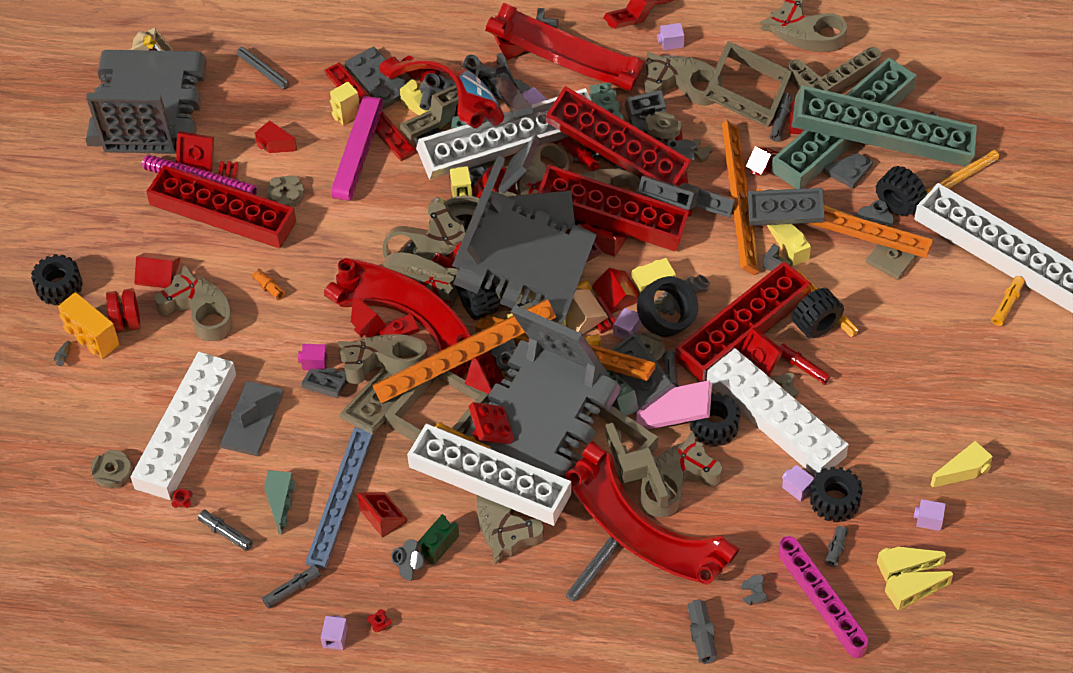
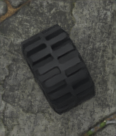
M903 166L892 167L877 182L875 187L879 200L886 203L888 210L900 216L912 214L917 205L927 195L922 180L910 169H906Z
M53 254L52 257L46 256V259H41L39 264H35V270H32L31 279L37 296L47 304H61L72 294L82 290V278L76 262L71 257L66 258L62 254L61 256H58V254ZM56 278H62V279L59 280V281L51 282L52 280H54V279H56Z
M483 279L477 294L457 286L461 302L471 318L478 319L498 311L499 301L494 283H492L489 289H486L487 280Z
M819 288L809 293L799 302L792 314V321L808 338L814 339L824 335L837 324L843 315L844 305L828 288Z
M711 392L710 416H718L724 420L718 423L710 422L706 418L690 421V430L694 433V437H698L697 440L699 442L704 441L705 445L708 446L709 444H713V446L721 444L722 446L726 444V441L731 442L733 437L737 435L740 422L739 406L735 404L733 398L729 399L728 395L722 396L719 392L717 394Z
M834 466L830 467V470L825 468L822 470V473H817L816 478L813 479L810 504L813 505V511H818L817 515L820 518L824 516L826 521L832 519L833 522H838V520L844 522L847 517L851 519L860 507L863 492L862 483L860 480H857L858 476L856 474H851V470H843L844 467L835 469ZM837 490L845 494L846 497L833 498L826 492Z

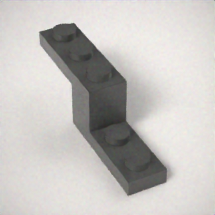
M646 175L641 177L637 194L686 210L698 207L729 218L732 215L736 201L734 198L688 183H682L677 186Z

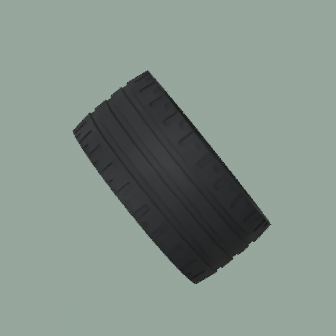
M674 276L662 277L647 285L640 293L637 301L639 320L648 331L660 337H669L684 331L694 322L698 312V300L694 290L687 282ZM656 291H666L678 301L680 307L678 323L668 322L659 315L654 305Z

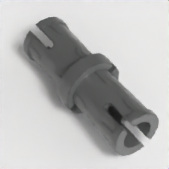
M843 526L836 527L834 537L828 545L829 552L825 559L826 565L837 567L840 555L845 549L844 543L849 532L847 528Z

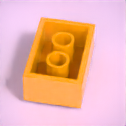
M76 292L58 305L59 316L64 323V330L68 334H73L81 345L85 344L93 355L97 354L104 359L120 345L113 323Z

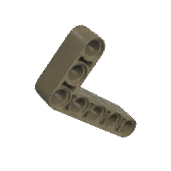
M869 47L823 77L816 74L803 61L798 59L791 60L788 70L792 71L789 81L798 89H800L801 85L839 94L869 75L880 65L881 50L877 47Z

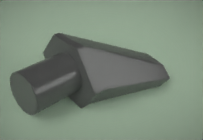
M66 341L54 356L58 366H63L68 357L70 341Z

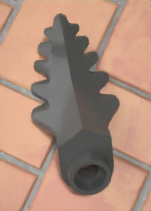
M703 275L688 276L684 280L692 287L695 294L698 291H707L709 289L710 282ZM665 291L663 293L664 297H658L654 301V305L659 312L662 311L663 314L669 312L670 315H673L675 309L680 314L678 301Z

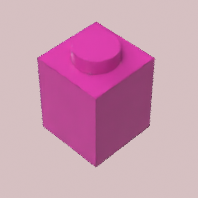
M303 344L302 351L298 352V362L302 364L303 370L326 369L328 356L326 344Z

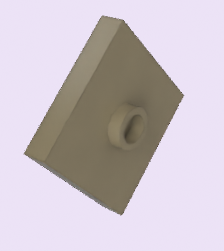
M878 244L866 258V263L898 280L917 255Z

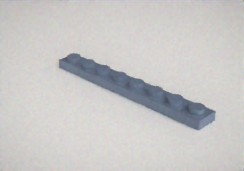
M354 427L308 553L306 566L312 567V565H315L319 569L326 570L374 434L372 435L360 428Z

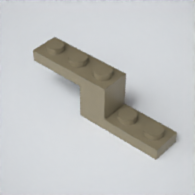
M456 85L432 95L429 111L401 123L400 129L410 140L452 121L453 116H455L456 105H458Z
M613 423L606 424L605 436L624 483L647 477L660 509L668 507V499L671 498L668 486H664L662 471H658L656 467L658 466L656 456L651 455L649 448L628 453L626 446L621 444L622 437L620 431L615 429Z

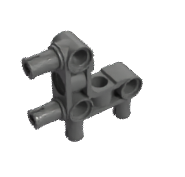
M472 54L466 56L460 65L477 77L482 75L494 78L496 74V68L482 64L479 58ZM427 74L420 84L422 98L419 107L423 110H429L432 95L456 85L455 82L445 79L441 75ZM456 105L455 116H458V105Z

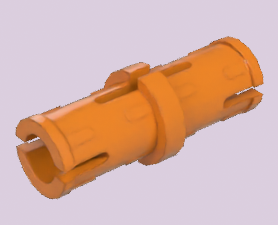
M261 269L254 271L252 278L262 286L264 291H268L276 300L284 297L285 290L279 287L272 277H268Z

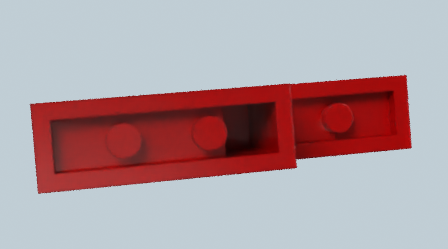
M630 0L626 8L607 12L603 19L614 29L642 23L654 5L672 2L673 0Z

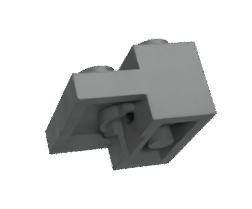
M661 90L629 97L625 102L629 122L631 121L634 127L644 133H647L645 121L649 114L652 116L655 112H666V104Z

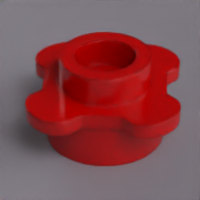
M186 489L174 491L172 507L189 508L191 506L190 498L193 496L192 492Z
M379 609L377 613L367 617V622L371 623L373 631L380 632L391 625V619L387 618L385 610Z

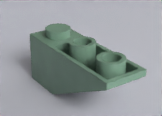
M605 369L609 374L608 377L616 381L622 388L612 406L626 416L638 411L639 406L635 391L613 371Z
M268 470L264 489L278 533L282 534L283 528L287 527L288 524L287 511L291 510L292 507L291 494L296 490V481L293 480L291 472Z

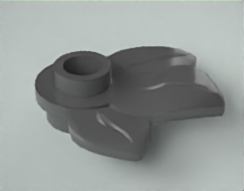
M684 139L680 141L670 140L664 143L666 146L690 159L691 162H694L693 150L697 148L695 142Z
M881 200L874 201L870 206L862 207L856 214L858 218L891 227L894 221L893 215L888 212L886 203Z
M514 339L490 350L491 355L496 358V365L501 370L511 369L508 364L502 362V359H506L507 362L509 361L516 349Z
M413 539L407 540L403 547L400 546L394 549L391 554V560L399 567L400 575L408 581L413 580L414 569L422 568L425 563L424 556L416 551L418 541Z

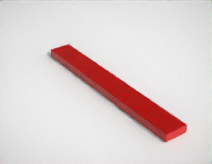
M340 62L325 69V74L336 87L346 82L353 86L358 92L359 104H361L364 96L369 97ZM382 111L375 130L378 136L400 161L416 154V149Z

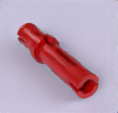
M570 137L561 140V146L576 157L580 164L587 166L591 171L598 169L599 162L592 157L589 151L583 150Z
M781 344L780 348L784 350L781 356L787 359L790 365L797 366L823 385L829 381L830 374L804 358L799 351L795 352L786 344Z

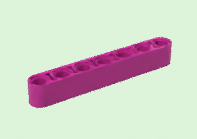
M368 96L362 98L332 185L331 197L334 199L351 201L382 112V98Z
M791 536L783 537L779 545L781 561L849 655L854 658L863 657L868 645L867 635L799 542ZM818 595H824L826 598H821ZM830 611H836L838 614H833ZM842 627H848L850 630H844ZM854 643H859V644H861L862 646H861V647H857V646L854 645Z

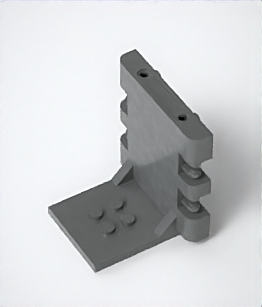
M102 51L98 76L103 83L94 90V93H87L86 98L92 114L86 134L87 146H102L104 152L175 154L177 133L181 131L196 134L197 131L196 124L192 120L193 117L190 113H193L194 110H200L201 97L194 85L198 81H204L207 63L205 55L197 51Z
M497 156L452 266L459 269L453 284L476 294L480 289L483 279L487 280L486 289H489L492 283L496 284V293L500 294L504 287L506 289L500 304L510 308L514 307L520 294L523 295L520 302L522 304H525L528 298L533 299L531 306L548 299L556 315V318L551 321L562 325L594 243L596 233L575 224L572 225L568 234L565 233L567 229L565 225L561 227L560 231L556 230V221L552 220L550 227L547 226L551 214L537 209L533 219H530L532 211L528 210L525 216L521 215L522 209L520 206H517L515 212L511 211L515 199L492 190L505 158Z
M514 305L511 313L529 337V342L520 340L508 361V365L512 369H509L507 373L509 376L514 377L513 382L503 379L502 385L495 383L488 398L491 401L489 404L504 406L515 440L511 444L480 440L479 442L490 446L491 450L565 479L566 473L575 467L567 459H573L575 455L570 450H567L568 445L579 448L581 444L578 441L588 445L596 434L595 430L588 425H592L594 420L590 416H586L587 412L599 414L600 409L596 406L609 411L622 388L616 381L608 377L609 374L582 333ZM472 422L465 435L473 436L472 432L475 430L474 422Z

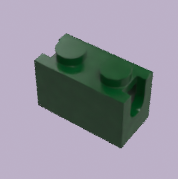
M441 514L418 541V552L424 556V559L435 565L459 537L458 524L456 522L450 524L446 516Z

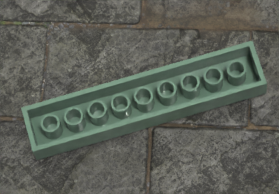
M888 57L846 95L896 106L914 90L917 75ZM804 130L773 157L771 172L795 189H803L824 170L825 166L830 165L855 141Z
M801 85L795 96L792 127L961 166H967L974 158L977 125Z

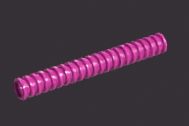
M150 154L146 155L143 159V169L150 172L159 173L163 165L253 195L257 194V187L254 184L251 185L244 181L241 182L240 180L231 179L219 174L216 175L215 173L206 172L195 167L181 165L180 163Z

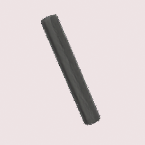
M240 47L237 50L239 57L280 88L285 89L289 86V81L246 48Z
M609 537L566 593V597L572 602L578 599L618 547L619 543L613 537Z

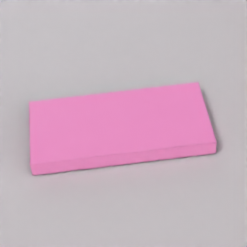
M704 381L673 388L644 411L639 406V410L636 413V422L648 430L709 418L712 383Z

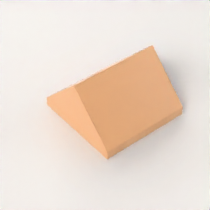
M583 289L575 291L565 320L570 329L584 334L607 319L608 316L591 291Z

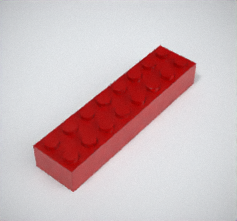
M564 86L546 114V123L625 170L637 175L639 178L646 175L678 185L690 166L691 160L567 86Z
M549 164L547 165L538 193L571 190L574 219L676 252L689 210Z
M163 165L146 191L151 206L279 249L297 222L293 207Z
M783 261L680 343L675 351L676 361L700 382L706 381L707 370L734 348L739 351L752 328H757L764 334L792 312L799 302L810 293L812 283Z

